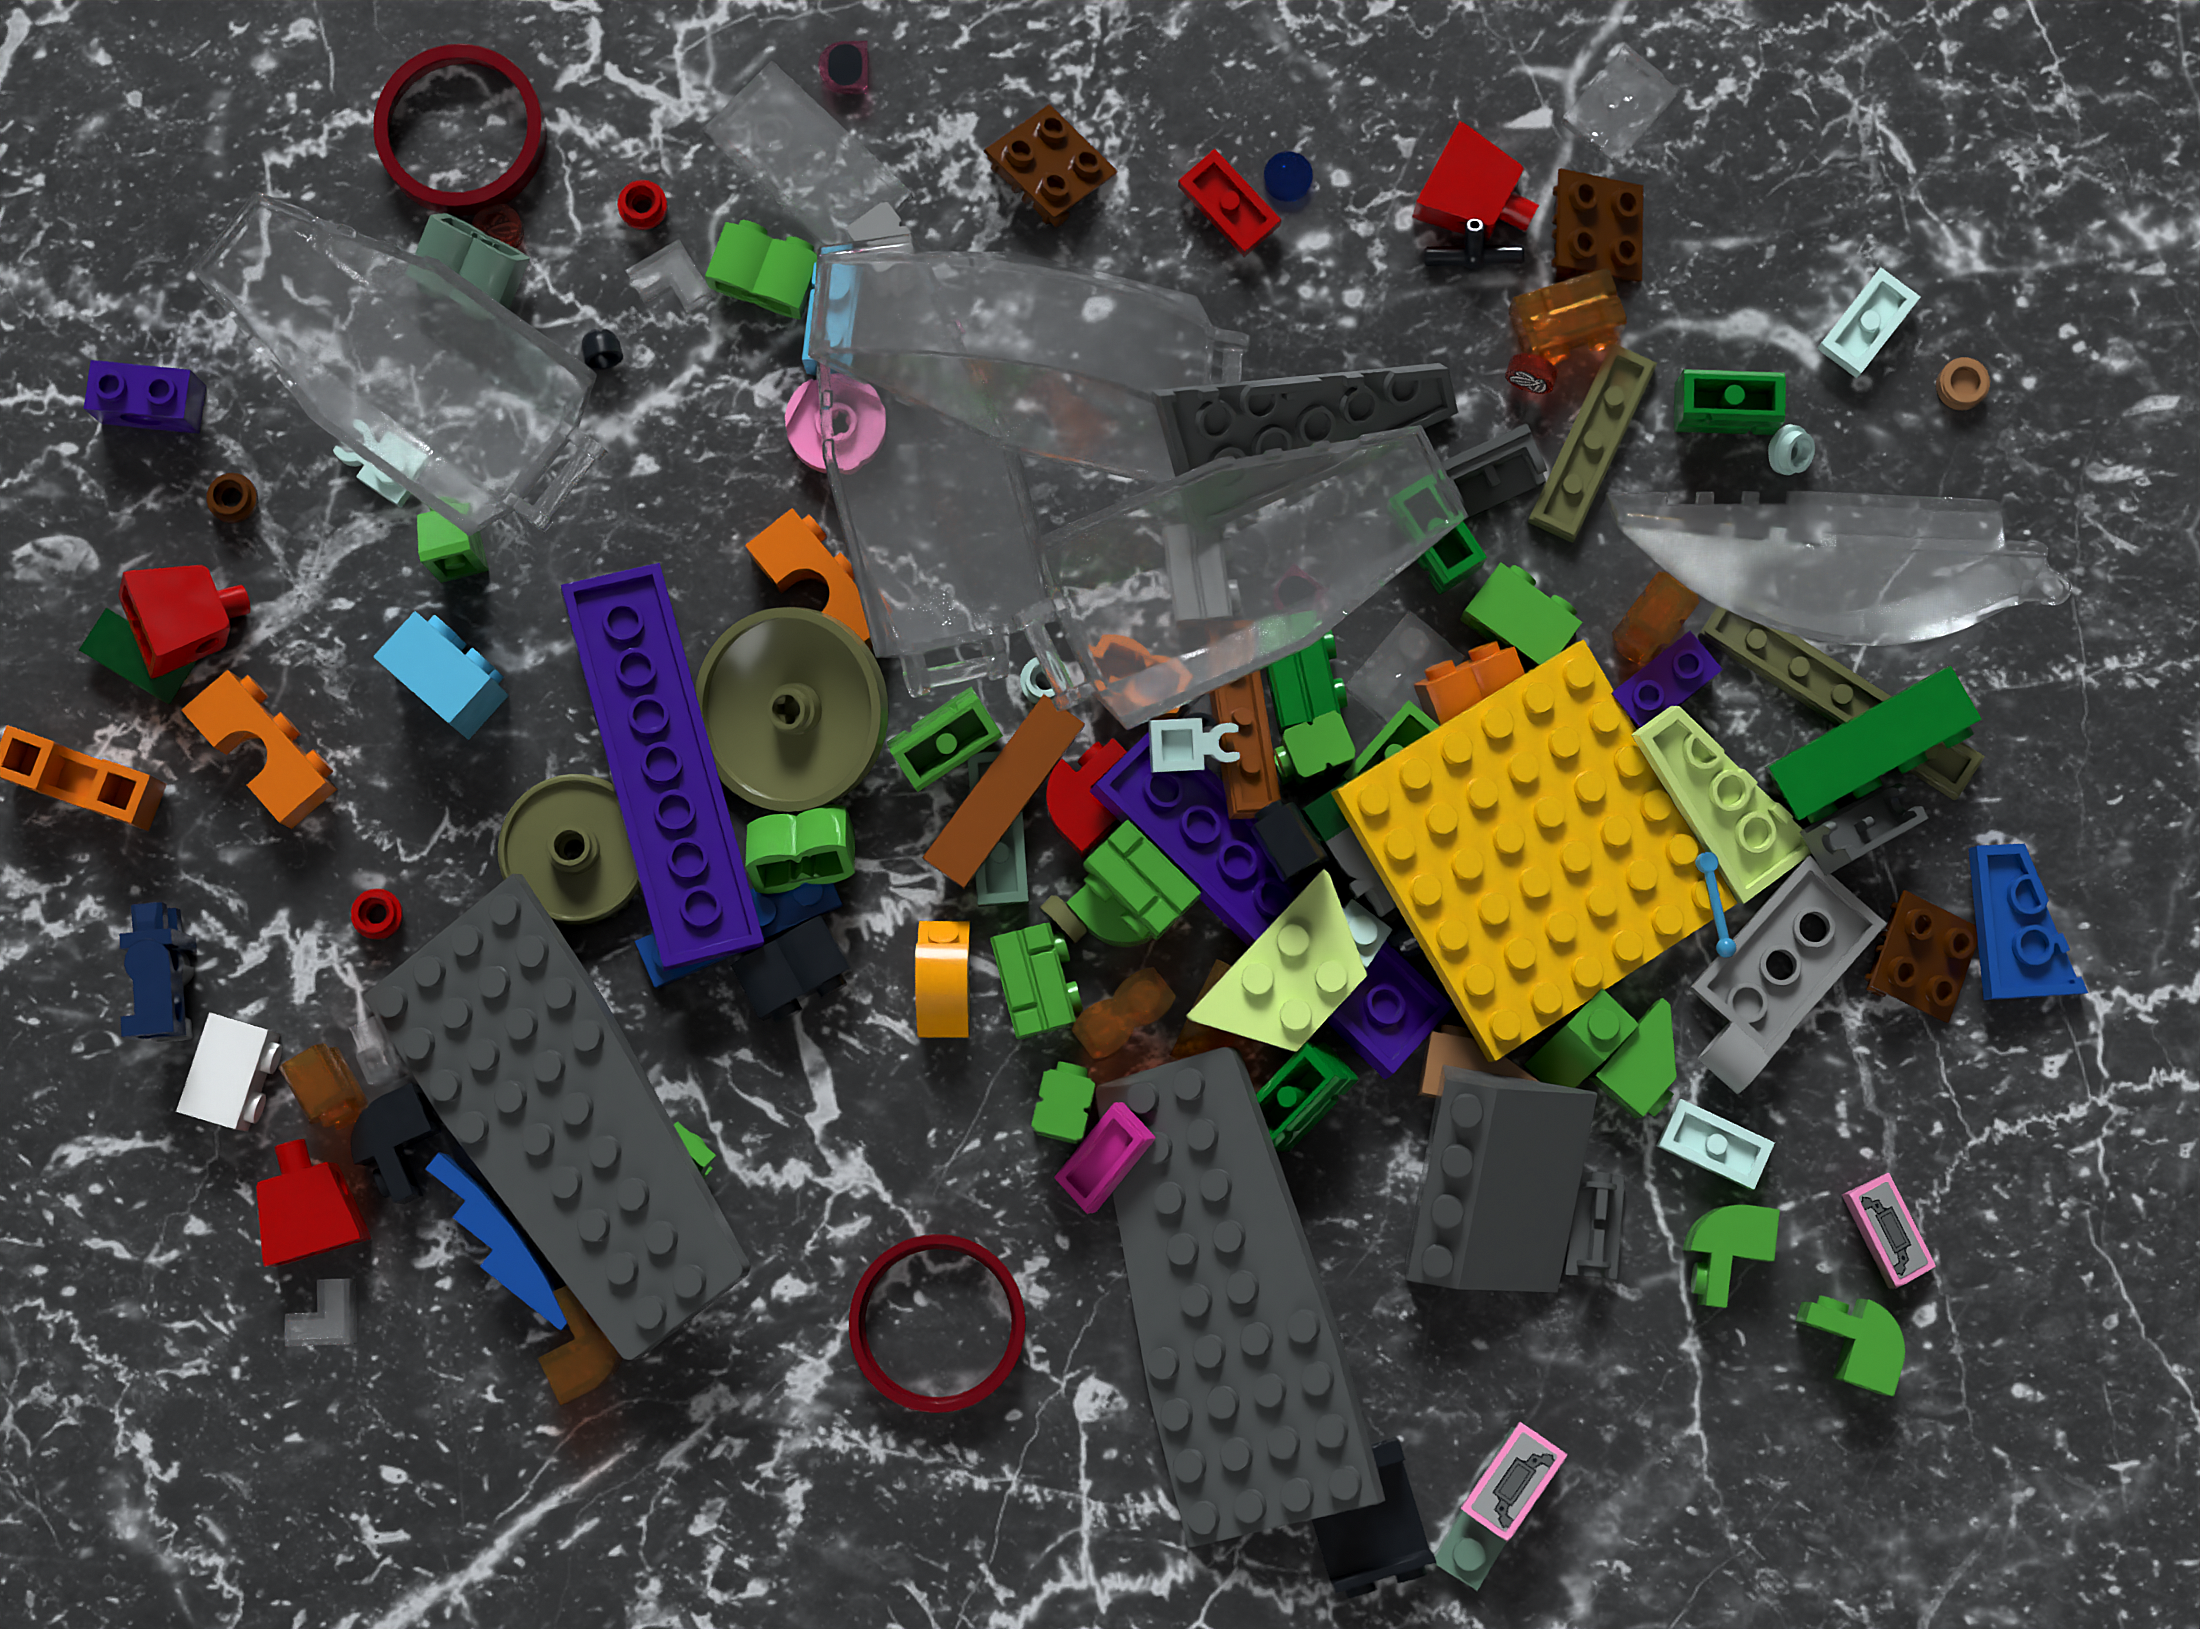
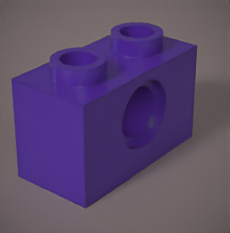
M90 360L83 409L101 424L200 434L206 385L189 369Z
M1690 630L1611 694L1638 730L1668 707L1681 706L1711 682L1723 669Z

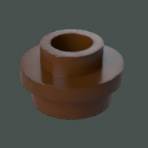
M226 473L217 477L210 484L206 501L209 510L216 518L226 523H239L249 518L255 511L258 504V492L255 485L244 475ZM235 491L240 492L241 501L234 507H228L226 505L227 496Z

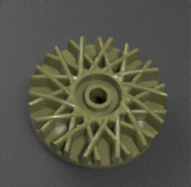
M560 775L533 786L511 807L501 827L498 841V861L501 875L505 880L511 874H522L555 924L562 927H567V925L587 927L588 924L599 925L601 920L618 916V911L622 908L624 910L628 909L630 906L628 903L635 895H640L641 888L612 783L590 775ZM574 842L583 843L584 851L577 859L568 858V847Z

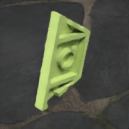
M1324 869L1317 874L1186 1015L1191 1021L1293 1052H1297L1367 976L1330 874Z

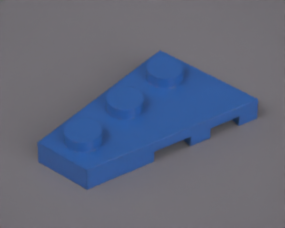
M2025 843L1980 845L1968 848L1984 1000L2087 994L2088 991L2082 977L2076 976L2066 953L2070 951L2064 934L2063 932H2057L2046 905L2049 899Z

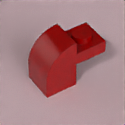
M1114 738L1105 746L1099 741L1093 744L1078 759L1077 763L1082 767L1078 772H1075L1062 758L1054 767L1048 780L1046 796L1051 822L1061 837L1082 858L1119 824V820L1089 792L1127 753Z

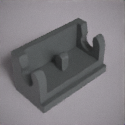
M1526 423L1436 464L1432 475L1461 519L1465 521L1544 485L1546 479L1543 472L1547 471V467Z
M1897 783L1884 791L1880 787L1800 831L1801 836L1825 876L1929 819L1922 806L1912 807L1909 810H1905L1901 806L1898 797L1907 791L1906 785Z

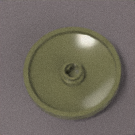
M798 607L772 608L756 612L728 628L711 647L700 668L695 692L718 776L731 791L744 800L762 808L784 812L803 811L828 805L841 799L856 788L877 761L883 747L888 725L889 708L885 681L881 669L868 646L850 627L840 620L817 610Z

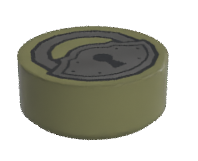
M1051 895L1039 907L1044 916L1059 932H1063V935L1073 944L1087 932V927L1082 920L1057 895Z

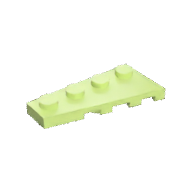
M1680 706L1668 707L1631 734L1705 852H1712L1717 856V869L1738 903L1745 904L1812 854L1800 834V831L1803 829L1792 819L1793 816L1780 803L1774 802L1756 785L1758 782L1745 769L1739 768L1724 754L1725 750Z

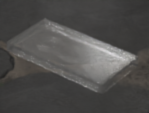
M773 61L761 70L702 128L704 135L843 265H846L853 258L847 234L851 223L881 202H888L898 214L913 199V193Z

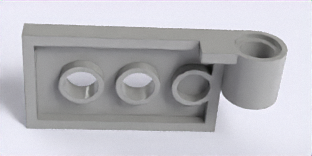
M1810 855L1797 866L1733 938L1736 944L1735 954L1729 958L1718 955L1689 988L1727 1022L1724 1028L1703 1050L1698 1060L1736 1094L1746 1088L1762 1071L1773 1055L1791 1036L1790 1033L1887 924L1831 874L1825 876L1818 863ZM1814 914L1824 921L1826 933L1820 942H1811L1802 936L1799 925L1804 915ZM1772 952H1783L1791 959L1793 969L1791 975L1786 980L1775 979L1768 973L1766 961Z

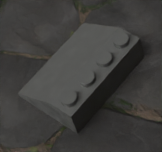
M1442 1065L1405 1257L1407 1280L1461 1290L1558 1293L1597 1100V1092Z

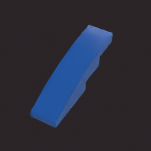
M438 1153L426 1167V1170L465 1200L464 1204L452 1218L493 1249L480 1267L560 1331L570 1330L575 1320L553 1275L523 1230L481 1183L451 1156Z

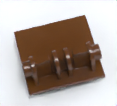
M1050 104L983 151L988 156L987 160L992 164L990 170L994 174L998 173L1012 186L1011 191L1014 194L1023 191L1024 194L1021 200L1025 204L1033 201L1032 208L1042 217V221L1046 225L1052 223L1056 228L1068 219L1070 215L1067 211L1118 173Z
M1563 168L1558 169V185L1553 187L1552 192L1556 196L1555 215L1552 216V224L1556 225L1557 228L1552 230V238L1556 240L1554 258L1551 260V267L1556 269L1557 277L1571 278L1576 276V270L1636 282L1642 281L1644 185Z
M1903 890L1898 902L1891 903L1890 909L1892 912L1885 928L1888 931H1881L1880 938L1885 940L1884 946L1876 945L1874 951L1880 954V957H1875L1870 973L1865 975L1864 980L1868 982L1866 991L1880 997H1886L1887 994L1936 1019L1949 1023L1978 942L1976 925Z

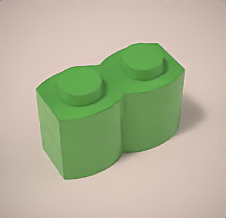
M741 220L739 225L726 222L705 274L707 286L729 297L755 303L772 312L801 320L810 297V292L813 289L814 262H821L820 255L814 252V246L805 240L792 236L787 237L786 241L773 239L767 236L768 231L764 227L748 220Z
M822 805L805 810L797 816L774 814L758 818L747 825L745 866L755 892L765 894L782 893L793 890L804 883L829 884L852 876L855 873V831L846 806Z

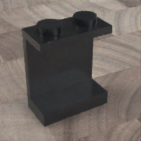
M1396 1437L1371 1444L1385 1501L1311 1519L1332 1589L1335 1593L1345 1591L1347 1598H1354L1377 1590L1375 1581L1391 1576L1396 1577L1397 1583L1421 1578L1427 1575L1425 1566L1437 1563L1434 1552L1429 1549L1403 1460H1405L1403 1450L1400 1440Z

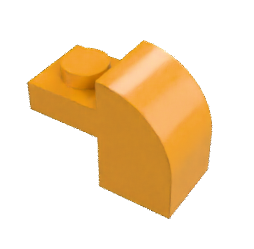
M919 921L915 958L917 1038L969 1037L970 921Z

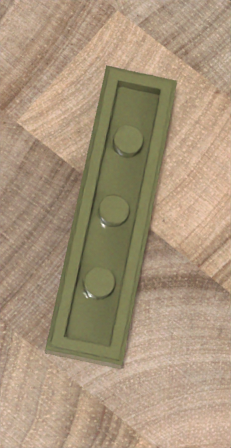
M1613 342L1611 343L1527 521L1528 523L1571 543L1574 542L1657 365L1656 362Z

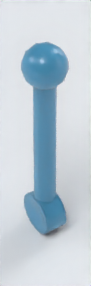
M1704 852L1696 857L1695 865L1700 872L1704 873L1719 937L1716 951L1720 956L1729 958L1735 954L1736 944L1729 938L1714 873L1718 867V858L1712 852Z

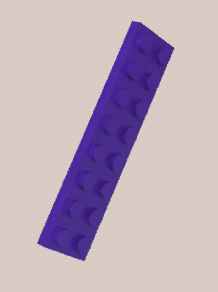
M660 563L562 584V598L663 972L764 946V938Z
M1148 732L1089 792L1122 824L1129 820L1201 892L1199 899L1250 948L1317 876V873L1295 886L1288 887L1287 884H1284L1250 831L1251 827L1257 823L1256 819L1229 820L1224 784L1205 764V770L1151 772ZM1337 894L1343 908L1347 902ZM1385 940L1369 966L1365 969L1367 976L1325 1022L1386 1080L1395 1073L1453 1006L1394 948H1391Z

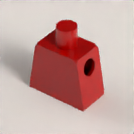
M1459 121L1416 201L1412 217L1465 235V223L1470 219L1477 218L1485 224V241H1488L1500 219L1526 232L1540 205L1515 193L1524 171L1523 166L1470 126Z
M203 565L123 572L118 594L151 679L224 648L231 628L229 619L250 614L251 610L249 597L243 585L217 590L209 569Z
M305 1139L289 1141L274 1147L281 1175L257 1182L256 1187L264 1267L282 1266L371 1239L368 1227L337 1163L324 1162L312 1166Z

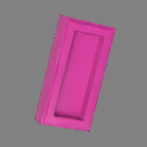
M1123 1102L1113 1103L1054 1178L1087 1214L1095 1213L1150 1147L1156 1137Z

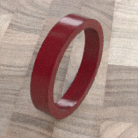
M471 44L438 46L409 59L399 67L384 86L374 113L373 134L375 146L387 172L400 190L411 200L438 213L456 216L475 215L494 210L506 204L521 193L535 176L546 147L547 129L545 115L528 78L512 61L488 48ZM458 64H472L491 68L504 74L516 86L526 107L527 134L518 158L497 180L475 190L446 192L421 184L400 166L390 144V125L400 99L415 82L437 69Z
M946 1234L913 1237L894 1245L882 1253L869 1266L855 1289L849 1312L851 1347L855 1359L868 1381L893 1402L909 1409L928 1413H943L964 1409L993 1393L1006 1380L1015 1367L1022 1351L1026 1333V1313L1023 1297L1017 1282L1004 1263L983 1246L965 1238ZM934 1249L957 1251L981 1262L1000 1282L1011 1311L1009 1343L996 1369L983 1382L972 1389L960 1394L943 1397L925 1396L911 1392L890 1379L872 1355L866 1335L868 1303L874 1288L882 1276L900 1260L918 1252Z

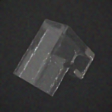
M679 239L625 270L645 305L670 290L674 292L687 315L714 300L711 290Z
M380 1014L349 1027L360 1051L355 1056L368 1084L382 1088L411 1074L393 1045Z
M357 1279L317 1280V1313L285 1314V1347L357 1344Z

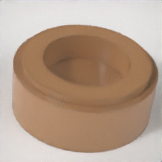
M1966 357L1950 361L1941 370L1936 380V391L1940 400L1946 406L1955 410H1968L1975 407L1985 398L1990 387V378L1986 368L1980 362Z

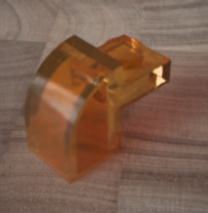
M567 1285L553 1293L575 1340L538 1358L560 1406L569 1404L602 1387L615 1375L623 1360V1357Z

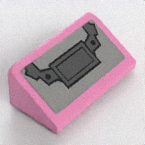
M1890 1173L1879 1176L1842 1194L1888 1289H1896L1936 1267Z
M1519 1422L1460 1509L1508 1542L1559 1469L1567 1454Z

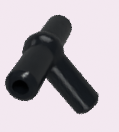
M1473 218L1465 223L1464 246L1426 247L1424 249V261L1426 266H1466L1469 269H1478L1484 265L1522 264L1524 262V246L1522 244L1485 245V224L1482 220Z

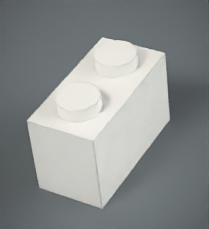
M209 1012L176 1112L248 1132L251 1123L255 1124L260 1119L265 1106L266 1095L261 1093L267 1073L273 1074L281 1058L282 1045L277 1044L280 1033Z

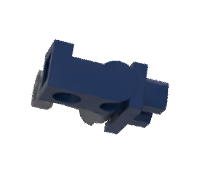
M163 902L131 905L133 932L119 933L120 949L127 951L124 966L126 973L133 980L135 1015L120 1016L121 1037L131 1040L151 1039V1042H172L192 1039V1022L189 1018H185L183 986L188 984L194 975L195 968L190 967L189 958L185 953H197L196 937L182 932L181 910L178 908H167V904Z

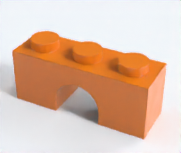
M791 508L745 545L751 558L781 594L796 582L804 579H814L825 584L829 588L830 595L826 607L821 612L840 620L850 627L869 649L891 633L889 625L885 620L891 614L888 608L873 591L864 595L853 582L859 574L841 552L835 557L829 553L822 544L828 537L811 515L808 514L801 519L796 511Z
M227 670L182 708L181 711L208 742L225 755H228L234 748L246 740L261 739L264 742L267 750L266 764L263 770L247 786L279 823L292 829L338 790L327 778L334 771L314 749L308 754L305 753L295 741L301 733L282 712H279L274 717L262 704L269 697L253 678L247 675L241 680V678Z
M9 725L6 726L0 741V779L149 831L167 786L166 783L143 772L103 758L100 760L52 740Z

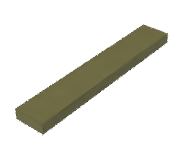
M1728 591L1724 594L1698 634L1703 640L1837 726L1892 697ZM1940 742L1924 751L1928 760L1909 770V772L1952 800H1956L1985 756L1963 742L1946 749L1943 742Z

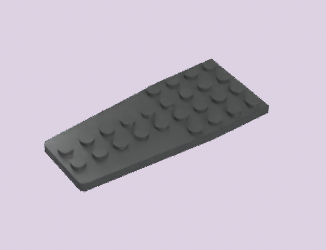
M511 874L362 996L443 1123L624 1359L632 1360L646 1355L749 1275L750 1263L609 1006L522 874Z
M1221 1047L1100 1084L1095 1091L1099 1120H1101L1113 1103L1123 1102L1156 1137L1150 1147L1115 1188L1113 1197L1148 1392L1188 1547H1196L1385 1501L1344 1343L1240 1050L1236 1047Z

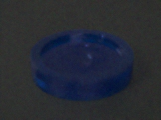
M1292 151L1280 152L1274 155L1265 166L1263 176L1265 188L1271 196L1280 201L1292 202L1301 199L1308 193L1312 185L1313 170L1311 164L1304 156Z

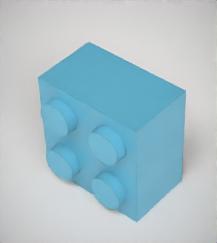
M414 611L373 657L469 740L509 696L498 685L504 676L475 649L471 648L466 655L461 652L467 644L435 614L427 622Z

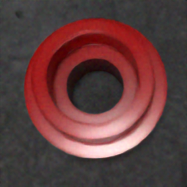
M637 180L623 188L618 197L617 207L622 220L628 226L638 230H648L662 222L667 213L668 203L665 193L657 184L648 180ZM641 200H648L652 203L651 209L646 213L635 211V205Z
M379 888L370 889L360 894L354 901L351 909V920L353 926L361 935L369 939L381 940L390 937L399 929L403 920V908L399 899L391 892ZM376 906H384L386 909L384 921L379 924L372 923L370 919L372 909Z

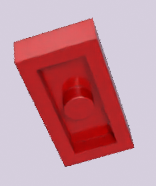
M1216 149L1212 150L1178 180V188L1243 257H1246L1281 226L1282 219Z

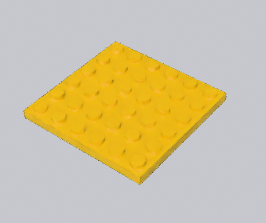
M1584 639L1561 651L1331 792L1488 1062L1497 1061L1592 999L1602 988L1606 990L1714 919L1704 873L1700 872L1695 865L1696 857L1704 853L1705 850L1688 827L1631 734L1636 732L1637 729L1630 717L1611 694L1614 690ZM1716 868L1714 873L1723 912L1738 903Z

